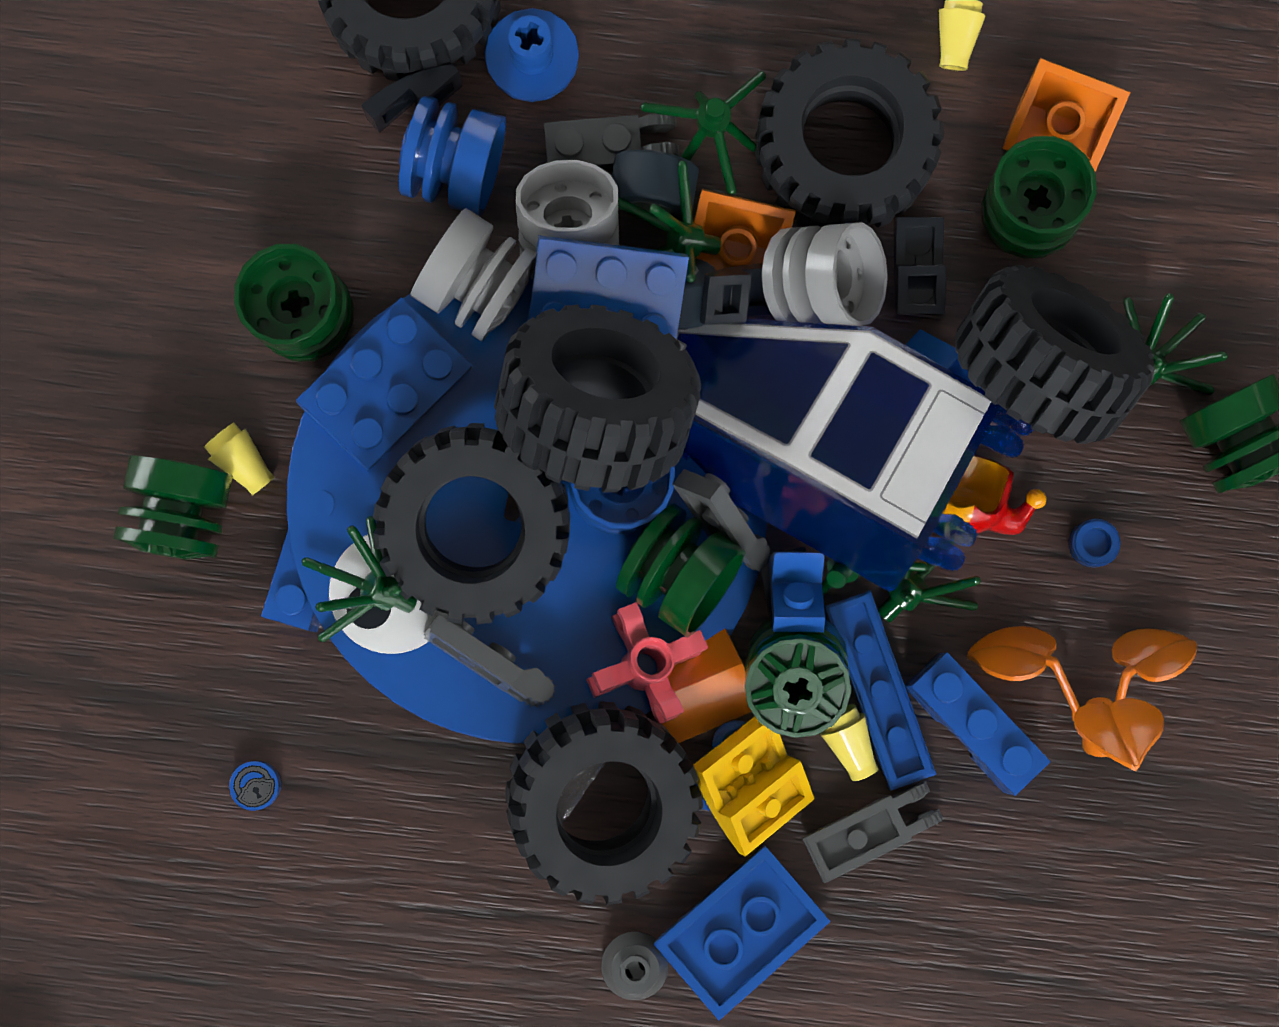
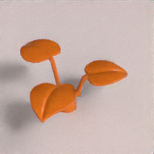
M1026 626L1003 628L986 635L969 649L967 660L974 661L986 673L1003 680L1023 681L1040 675L1046 666L1050 667L1072 710V720L1074 721L1076 731L1082 738L1083 750L1095 757H1109L1123 766L1137 771L1147 752L1160 738L1164 728V718L1161 711L1154 705L1140 699L1125 698L1130 679L1136 673L1150 682H1160L1176 677L1193 662L1197 653V644L1193 639H1188L1184 635L1160 629H1137L1123 634L1114 642L1112 647V658L1114 661L1126 667L1121 674L1115 702L1108 698L1096 697L1088 700L1082 707H1080L1059 660L1051 656L1057 648L1056 640L1047 632Z

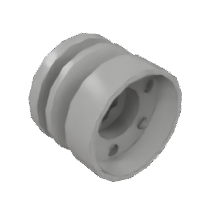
M556 160L539 165L524 175L516 188L520 255L526 248L536 253L538 235L619 245L618 186L609 173L595 164L580 160ZM534 261V263H533V265H532V268H531V273H530V278H531V279H533L535 261Z
M465 208L450 225L430 255L410 295L436 313H440L454 298L462 304L456 315L455 325L462 328L472 314L477 312L481 317L472 332V336L483 342L492 330L506 320L526 289L536 253L526 248L514 265L510 264L507 260L516 245V240L509 237L493 253L486 248L492 235L493 225Z
M863 222L833 224L823 227H792L780 229L771 238L764 254L762 282L763 293L769 311L778 324L789 327L818 328L826 325L831 327H854L870 324L879 315L886 295L887 265L881 241L871 227Z

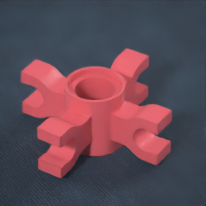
M637 602L618 609L617 614L613 615L611 619L617 632L623 639L628 652L622 658L621 663L596 671L592 674V677L586 680L593 697L596 698L628 684L633 689L645 690L653 716L660 724L677 718V715L682 714L684 710L667 676L672 672L675 664L697 657L702 651L708 649L701 630L694 632L689 637L684 636L676 641L667 643L660 638L649 637ZM638 654H648L655 660L657 664V673L655 675L646 674L640 669L637 663Z

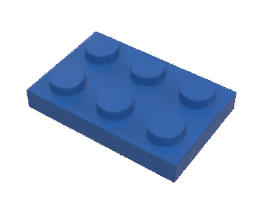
M538 235L528 320L532 317L536 319V316L541 312L552 308L558 312L566 305L578 304L580 308L587 309L591 305L606 306V310L619 313L621 309L633 313V318L643 322L647 319L657 324L661 333L664 335L670 333L677 339L689 257L687 254Z
M401 297L296 399V403L368 472L471 370L472 365Z
M763 845L658 937L654 945L719 1021L831 921L769 849Z

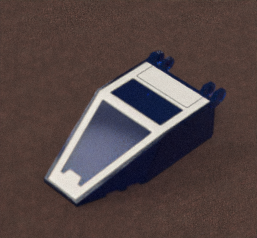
M747 319L746 322L703 325L697 328L678 330L677 340L681 346L680 351L687 350L694 362L701 382L699 392L701 397L682 457L686 461L691 458L706 474H712L726 483L730 489L728 495L737 505L815 550L824 553V555L836 562L846 565L850 570L888 591H894L917 558L934 566H939L941 569L944 568L947 571L958 570L962 567L966 558L964 556L965 553L949 541L965 548L966 546L970 547L974 544L978 533H976L977 530L969 522H964V519L959 516L943 514L948 502L980 443L995 452H1000L1001 455L1013 458V456L1017 457L1021 454L1025 445L1023 444L1024 440L1019 435L1023 437L1024 435L1028 436L1033 431L1030 424L1021 419L1017 421L1006 414L1007 410L1002 406L993 404L985 397V391L982 388L975 387L970 381L874 327ZM932 532H934V533H936L937 535H939V536H941V537H930V536H931Z

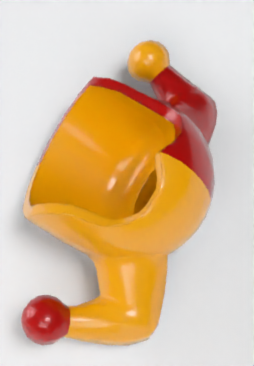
M963 453L927 521L940 520L948 529L966 535L979 534L987 530L999 534L1015 535L1024 530L1034 511L1045 505L1046 495L1040 489H1031L1026 495V501L1017 508L1012 509L1008 505V500L1012 489L1014 472L994 460Z

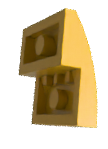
M755 716L694 764L699 778L696 783L708 807L739 854L745 857L815 799L801 761L788 756L780 734L774 733L758 722Z

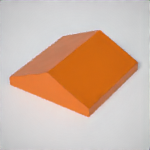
M1040 58L1020 99L1002 148L1008 151L1014 144L1033 136H1055L1073 143L1088 157L1096 172L1131 92Z
M702 188L694 224L702 226L704 234L720 237L721 248L717 255L700 253L696 258L706 261L715 267L716 270L763 263L764 254L771 238L780 229L792 228L796 210Z
M725 628L706 640L708 649L702 651L697 657L675 664L672 672L667 676L673 691L680 700L684 712L677 715V718L662 725L665 726L678 743L752 712L748 706L745 691L746 671Z

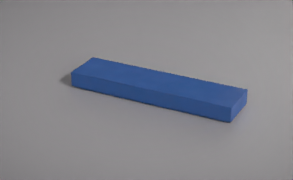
M871 591L824 606L828 622L837 628L846 643L850 684L860 712L865 714L870 740L888 790L892 791L937 775Z

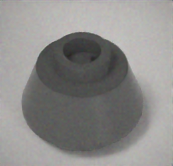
M627 932L613 939L605 949L601 962L602 975L610 990L619 997L628 1000H642L654 995L663 986L668 974V961L655 947L654 942L656 939L643 932ZM638 962H641L644 965L645 969H641ZM626 969H629L632 977L626 974Z

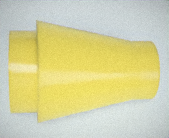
M945 0L944 8L938 10L941 52L939 67L955 71H966L968 69L970 56L986 17L985 14L981 13L983 6L981 1Z
M234 422L204 446L211 455L208 460L225 473L232 475V478L244 486L252 496L275 478L268 470L246 428L241 431Z
M847 705L846 711L832 727L821 732L820 735L848 771L851 780L859 781L876 773L878 767L874 760L865 714L859 713L856 705Z

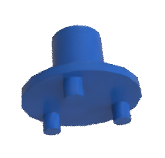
M530 8L514 11L496 24L488 36L485 59L488 74L498 89L513 99L536 102L551 99L566 89L576 74L579 51L576 36L564 20L550 11Z

